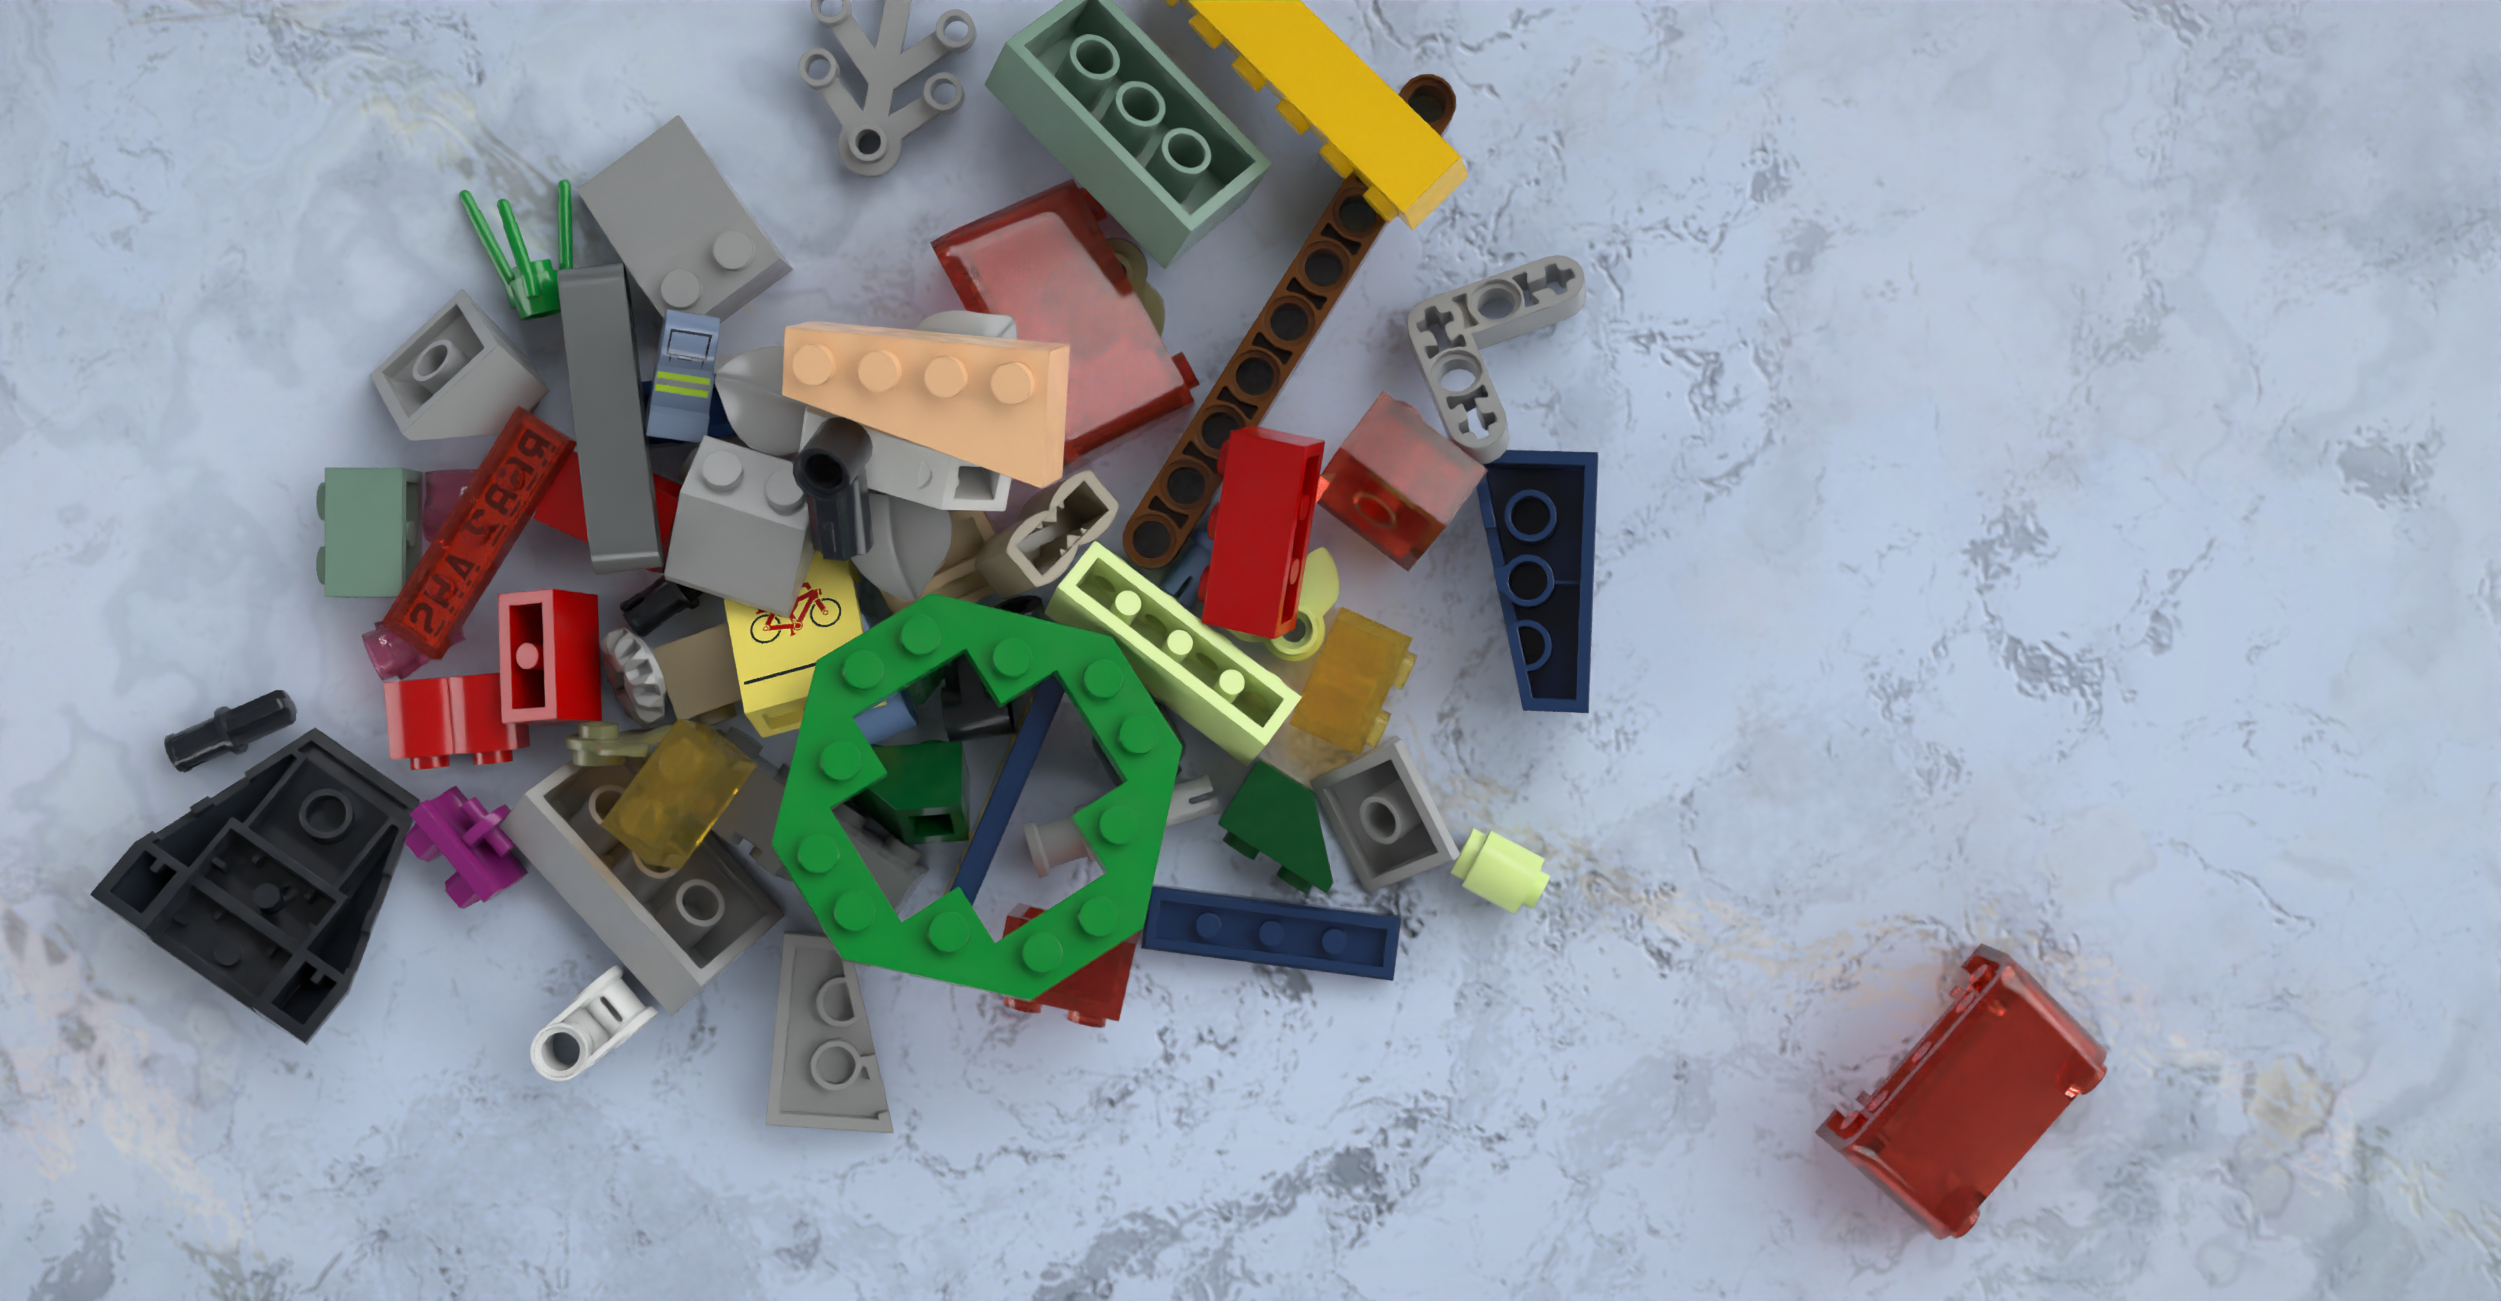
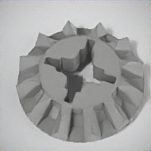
M625 627L609 632L607 636L602 638L601 650L603 656L601 662L608 674L607 681L615 692V699L623 705L626 716L634 720L641 727L645 728L661 722L665 716V706L668 698L667 689L661 669L652 651L643 639L633 635Z

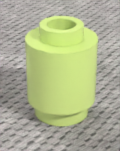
M1473 828L1460 852L1461 856L1456 859L1450 871L1451 874L1463 880L1462 887L1514 915L1518 912L1521 905L1530 909L1535 907L1550 878L1549 875L1540 871L1545 860L1543 857L1492 830L1486 835Z

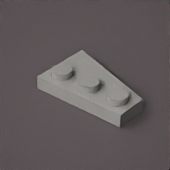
M784 931L765 1125L894 1133L855 963L842 961L826 934Z

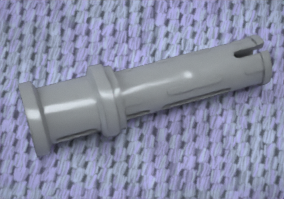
M1208 774L1174 786L1165 828L1210 814L1220 813L1215 796L1192 803L1188 802L1190 798L1213 791ZM1084 804L1075 807L1074 814L1085 808ZM1072 815L1042 825H1036L1033 821L1023 823L1029 850L1039 878L1048 876L1050 868L1076 859L1088 857L1091 862L1096 861L1070 821Z

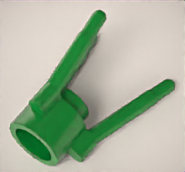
M564 179L558 183L559 270L573 268L571 185L568 180ZM467 190L461 191L459 199L505 287L510 308H517L521 321L561 313L557 279L558 270H553L550 259L530 262L509 201L507 199L498 200L497 208L516 263V267L512 268L513 272L472 194Z

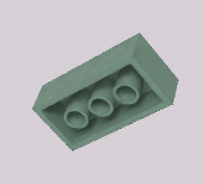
M1113 0L1061 1L1005 42L984 84L1164 269L1168 268L1245 204L1272 166V163Z

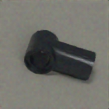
M833 417L822 422L793 462L795 481L807 498L813 549L819 551L823 555V559L846 561L851 557L867 554L874 544L865 465L872 456L873 445L870 435L863 426L845 417Z
M965 654L942 666L945 686L941 688V702L949 742L968 741L1014 733L1012 702L1010 701L1000 708L997 706Z

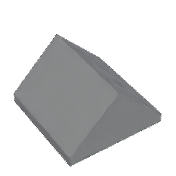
M1397 736L1310 781L1367 894L1451 862L1461 856L1402 739Z

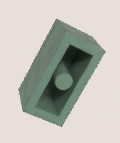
M325 468V482L320 483L316 496L318 515L322 521H325V546L320 547L316 559L317 576L319 582L325 585V597L416 598L422 589V472L406 468Z

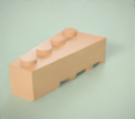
M809 321L785 327L782 395L1033 486L1044 488L1061 479L1063 473L1070 344Z

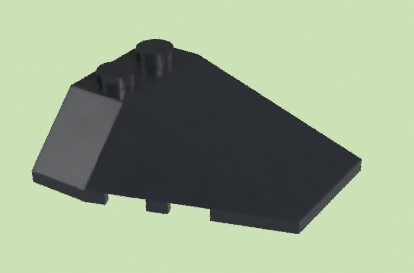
M316 727L244 772L245 777L212 798L207 796L189 807L191 809L190 812L157 833L151 831L134 842L90 894L94 899L165 952L262 1019L305 1045L309 1044L351 990L403 851L405 837L412 827L414 819L410 813L421 803L420 799Z

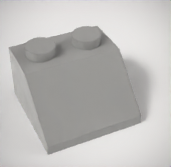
M704 435L680 491L664 572L665 579L789 618L816 552L812 545L806 494L795 481L793 463Z

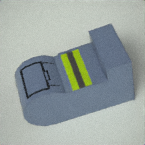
M666 309L646 409L647 436L701 443L704 435L707 436L709 410L715 378L714 365L719 338V317Z

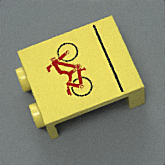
M816 550L789 618L724 598L744 713L762 738L800 728L816 661L864 633L854 584L861 582L859 569L851 558L846 561L823 559V555ZM885 700L874 708L887 705V701Z

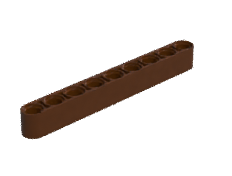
M1421 74L1410 79L1398 95L1407 104L1418 96L1434 98L1442 108V116L1439 120L1428 124L1443 138L1456 109V95L1452 86L1445 79L1434 74ZM1353 172L1344 179L1127 522L1122 534L1123 547L1127 556L1136 565L1148 570H1160L1169 566L1178 557L1223 484V477L1218 475L1217 470L1220 450L1211 448L1204 442L1202 431L1205 424L1216 416H1225L1232 419L1237 424L1238 429L1249 426H1261L1389 224L1365 200L1363 194L1369 188ZM1357 202L1367 205L1374 214L1375 223L1363 232H1354L1347 229L1339 218V213L1344 206ZM1317 256L1330 257L1338 263L1341 276L1332 285L1318 286L1307 278L1305 273L1306 264ZM1284 309H1292L1299 312L1307 323L1306 332L1294 341H1285L1278 338L1270 326L1272 318ZM1249 363L1265 365L1273 376L1271 387L1260 395L1244 393L1236 382L1237 374L1243 366ZM1181 470L1198 472L1205 482L1203 495L1191 504L1178 503L1169 495L1168 485L1170 479ZM1148 523L1161 524L1170 534L1169 548L1158 558H1145L1135 548L1137 531Z

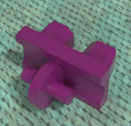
M454 786L435 799L420 803L410 813L416 823L405 837V844L418 859L424 860L427 863L443 854L457 871L444 882L446 886L445 891L459 908L465 909L480 900L485 903L516 885L529 873L511 852L516 845L499 828L511 812L506 804L488 813L476 797L468 800L459 788Z

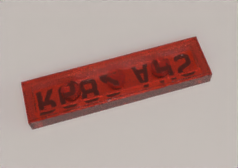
M517 406L380 625L430 659L442 660L577 446V442L527 408Z

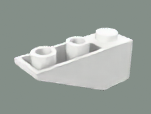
M806 406L799 453L822 422L829 418L842 416L817 407ZM858 423L870 435L873 445L872 456L865 465L868 488L940 510H1006L1011 477Z

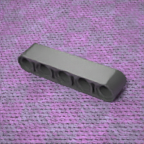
M621 262L558 270V290L587 535L595 575L663 567L662 541L649 437L646 435V412L632 300L625 264Z

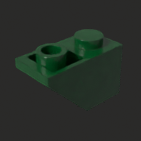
M927 740L920 744L870 745L886 769L887 777L849 799L852 803L905 845L969 841L970 774L962 741Z
M1258 757L1218 820V825L1227 830L1222 841L1252 860H1255L1259 852H1262L1281 864V867L1276 875L1299 891L1308 895L1313 886L1327 894L1334 882L1313 791L1266 760Z

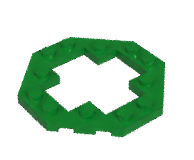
M930 593L816 661L771 847L842 961L901 972L913 977L959 987L964 986L1029 1002L1144 928L1183 746L1112 636ZM962 654L966 655L999 708L1055 675L1123 782L1122 785L1070 817V821L1104 874L996 943L991 938L960 887L955 888L901 922L831 811L887 777L886 769L854 719Z

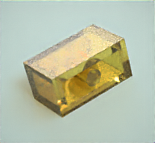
M1340 607L1300 695L1302 698L1296 704L1288 723L1359 756L1365 744L1376 748L1391 716V713L1381 709L1391 686L1400 690L1403 689L1415 664L1417 655L1407 651L1413 638L1345 607Z
M678 718L600 825L647 864L681 869L758 764L712 727Z

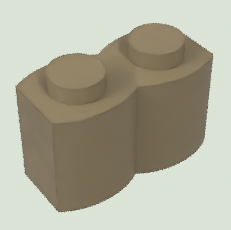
M1091 470L1079 472L1034 494L1022 508L1017 523L999 530L984 543L976 557L974 566L1003 600L1051 583L1067 570L1079 546L1095 540L1109 528L1117 514L1119 503Z

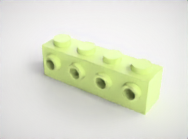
M1096 540L1058 585L1044 612L1059 624L1112 636L1150 694L1246 767L1268 744L1302 698L1286 686L1279 677L1261 667L1236 648L1225 636L1214 631L1205 623H1201L1200 619L1185 609L1175 598L1164 593L1135 571L1124 559L1110 552Z

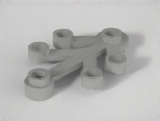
M811 0V10L816 19L823 26L832 29L868 83L864 110H861L838 79L840 76L839 64L828 50L823 48L807 50L799 60L798 70L800 76L809 87L820 92L843 126L838 139V150L845 165L852 172L863 177L875 178L883 176L898 164L902 155L903 139L940 114L950 115L958 111L963 105L965 97L963 87L954 75L947 72H939L927 80L923 96L890 115L895 91L952 52L960 53L970 49L975 43L977 36L974 22L962 10L953 9L946 11L938 19L936 30L903 52L912 0H885L876 48L873 47L853 17L850 0H842L841 11L832 17L821 14V5L824 0ZM954 21H961L968 26L967 35L960 41H951L945 37L947 26ZM824 59L829 61L830 71L826 77L819 80L810 78L809 67L815 60ZM943 83L951 84L956 89L954 99L947 104H939L933 100L935 88ZM873 133L880 136L881 144L875 153L867 155L859 151V141L864 135Z

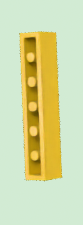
M1162 0L1170 8H1173L1180 1L1194 15L1188 21V24L1211 49L1216 50L1223 44L1237 57L1231 64L1235 72L1256 93L1266 86L1280 100L1274 109L1297 134L1302 136L1310 129L1325 144L1318 151L1322 158L1343 179H1346L1353 172L1369 188L1363 194L1365 200L1388 223H1391L1398 216L1413 231L1469 176L1462 157L1301 0Z

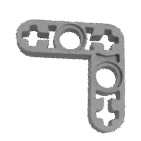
M1560 255L1545 257L1428 298L1415 305L1409 312L1406 323L1412 352L1452 449L1465 462L1477 465L1491 463L1500 458L1507 450L1510 440L1506 413L1479 350L1564 321L1576 315L1582 309L1586 300L1584 272L1577 261ZM1558 281L1562 288H1567V292L1556 295L1552 288H1547V285ZM1526 290L1529 292V300H1533V305L1525 307L1523 291ZM1494 299L1507 300L1514 306L1513 311L1508 316L1498 320L1487 319L1479 312L1486 302ZM1439 324L1440 328L1446 331L1449 349L1439 353L1434 334L1430 330L1428 331V326ZM1452 370H1467L1475 376L1471 386L1462 391H1449L1440 384L1443 376ZM1476 408L1481 426L1485 431L1488 430L1489 436L1477 439L1476 435L1470 432L1466 412Z

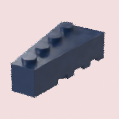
M1506 450L1500 458L1491 463L1471 464L1523 711L1589 713L1598 452Z

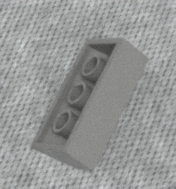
M626 756L625 763L613 766H580L573 764V759H571L525 792L499 828L668 1013L673 1016L717 979L776 925L785 914L700 821L664 796L669 787L642 757Z

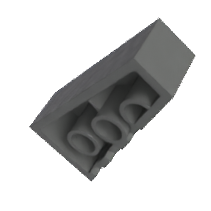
M731 726L727 733L721 729L706 731L664 796L727 842L739 846L743 839L753 844L754 847L749 854L758 865L773 876L792 882V879L771 847L791 764L784 762L780 769L759 756L763 746L758 741L735 727ZM846 801L831 811L898 916L929 871V868L918 862L922 852L912 844L905 845L891 833L885 840L864 826L869 817Z

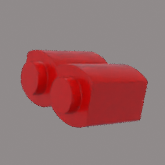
M500 673L383 683L390 759L410 758V770L449 767V755L473 753L474 765L512 762V750L530 747L529 725L502 723Z

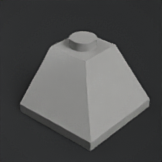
M464 290L457 293L370 374L398 428L410 441L504 434L517 421L529 417L538 407L540 400L550 391L532 362Z

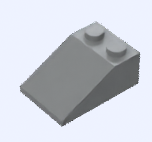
M679 115L577 189L632 276L663 318L666 309L719 317L720 323H722L793 270L790 263Z

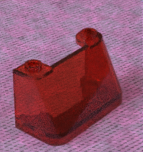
M1073 178L960 226L930 242L967 311L1011 316L1016 322L1017 340L1070 344L1062 477L1073 473L1195 406L1190 390L1200 385L1182 351L1172 357L1170 356L1098 225V222L1108 217L1103 206L1084 187L1078 188Z
M1982 943L1961 966L1971 976L1968 982V989L1966 990L1956 985L1948 994L1955 1001L1872 1095H1869L1864 1090L1855 1100L1864 1108L1860 1111H1853L1847 1117H1844L1838 1110L1834 1109L1815 1131L1821 1139L1937 1240L1945 1239L1950 1235L1954 1239L1964 1236L1977 1222L1980 1216L1979 1206L2077 1095H2085L2092 1091L2107 1073V1066L2103 1064L2107 1055L2106 1049L2009 954Z

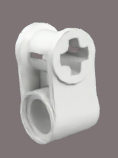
M618 964L585 988L574 998L573 1003L540 1030L533 1039L530 1048L531 1062L536 1071L546 1079L565 1081L593 1066L611 1049L615 1050L658 1014V1011L652 1005L645 1007L621 979L624 971ZM558 1033L570 1034L578 1042L580 1055L575 1064L570 1065L561 1062L553 1052V1041Z

